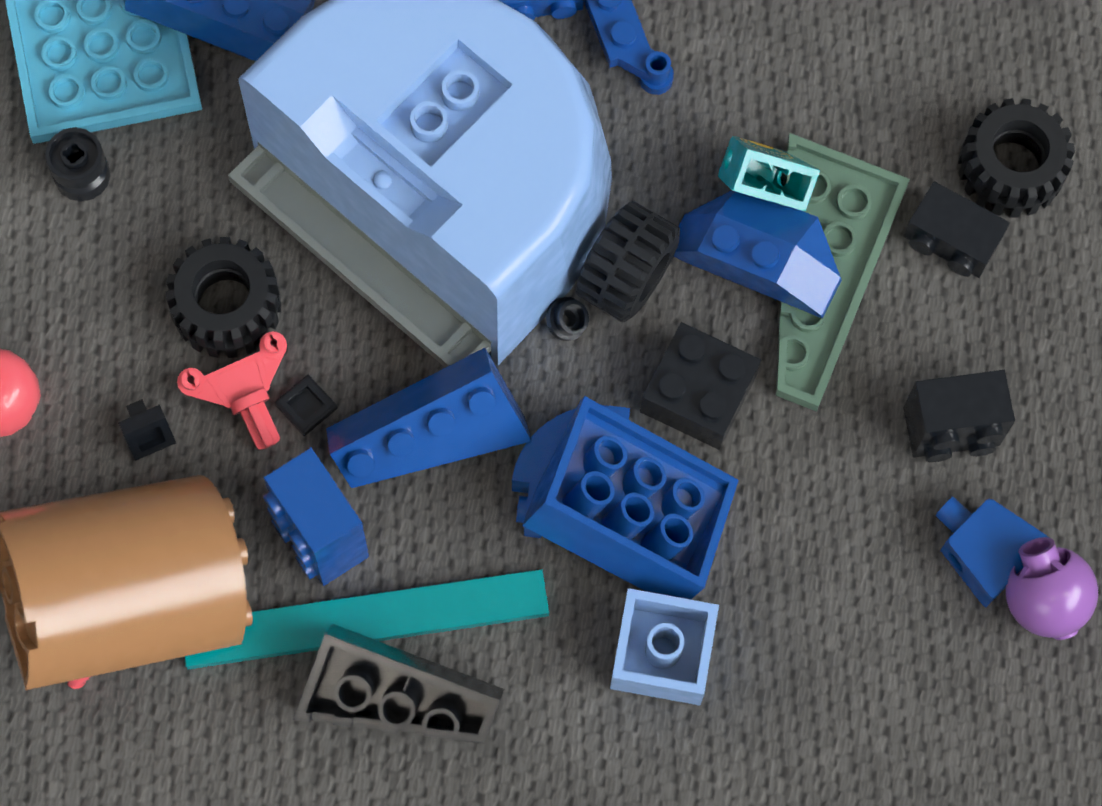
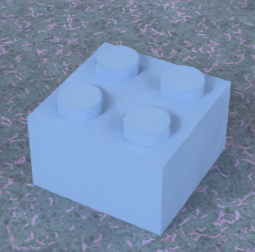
M628 588L610 689L700 705L705 692L719 605Z

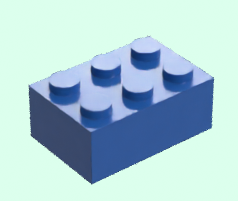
M312 448L264 477L268 493L263 495V498L268 505L267 511L273 519L271 523L285 544L290 540L292 541V548L297 555L295 559L309 580L317 576L322 585L325 586L369 557L361 520Z

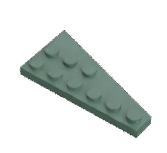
M789 133L787 152L821 170L806 213L819 218L842 281L823 319L780 301L775 396L817 412L910 179ZM790 174L786 175L785 185L789 181Z

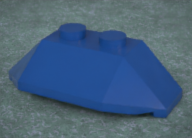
M731 190L685 214L678 226L680 228L679 243L673 257L822 319L842 281L819 218L804 211Z

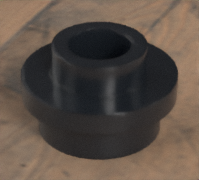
M572 297L558 298L550 304L547 310V326L552 335L562 341L575 340L583 334L588 326L589 314L587 308L580 301ZM563 313L569 318L568 326L564 323Z

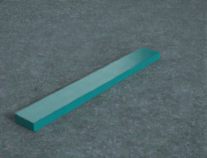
M543 570L252 612V625L245 628L244 638L240 645L185 656L186 668L194 669L319 650L323 637L332 624L377 641L547 617L549 616Z

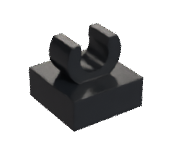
M143 399L126 406L130 418L120 421L118 424L135 461L176 444L160 405L147 410Z

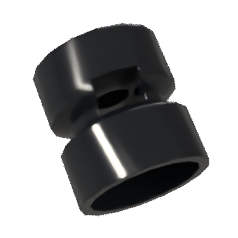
M74 127L64 129L51 138L45 151L46 164L61 194L70 200L80 202L92 200L101 195L108 186L110 170L101 143L97 137L86 129Z

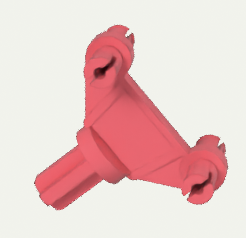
M267 332L260 339L259 352L205 376L195 368H187L178 376V388L186 396L224 406L227 409H231L233 415L241 414L255 447L258 450L271 447L280 441V435L265 402L270 399L267 391L286 352V339L278 332Z

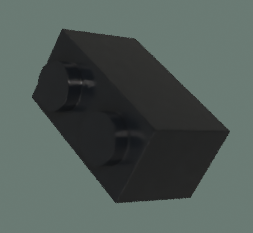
M933 181L909 221L903 237L910 240V246L917 252L927 256L934 253L947 260L948 267L955 273L965 277H969L972 274L980 278L1002 241L1010 222Z

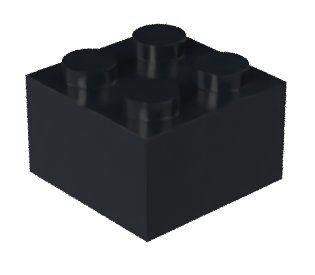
M681 322L642 397L640 413L720 450L757 377L761 359Z
M1005 369L916 381L903 407L913 458L925 456L926 462L944 461L952 457V452L969 450V455L973 457L991 454L996 451V446L1001 445L1015 422Z

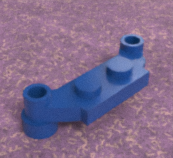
M584 0L609 68L619 66L639 77L641 87L650 94L660 95L667 92L672 86L674 77L671 60L666 53L654 51L650 48L632 0Z

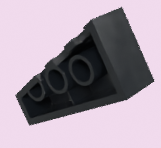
M332 624L323 637L293 720L331 722L333 725L346 727L355 725L379 728L380 731L398 733L399 731L420 733L427 737L484 744L504 689Z

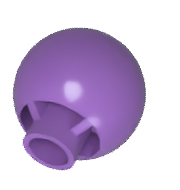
M1051 538L1033 539L1022 545L1019 549L1023 569L1016 574L1014 566L1010 572L1005 591L1008 608L1014 619L1024 629L1035 635L1057 640L1071 638L1090 620L1095 611L1099 593L1097 579L1089 564L1077 553L1066 548L1056 547L1054 540Z

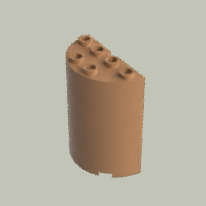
M195 475L0 511V594L5 607V621L25 689L30 690L240 645L244 638L245 628L252 625L253 617L246 597L243 565L248 563V551L245 541L236 536L233 526L235 516L231 500L229 498H222L215 485L207 477Z

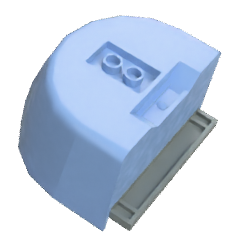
M328 0L303 15L238 78L254 150L228 174L230 183L445 368L483 348H486L488 353L491 351V359L498 366L546 316L550 304L554 300L564 297L572 289L590 250L605 228L612 182L611 158L590 85L552 38L535 21L499 0Z

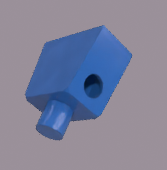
M953 496L935 515L953 532L940 551L985 608L1006 588L1012 568L1015 566L1016 574L1023 569V563L1019 554L1020 547L1033 539L1049 538L1046 534L989 498L972 514Z

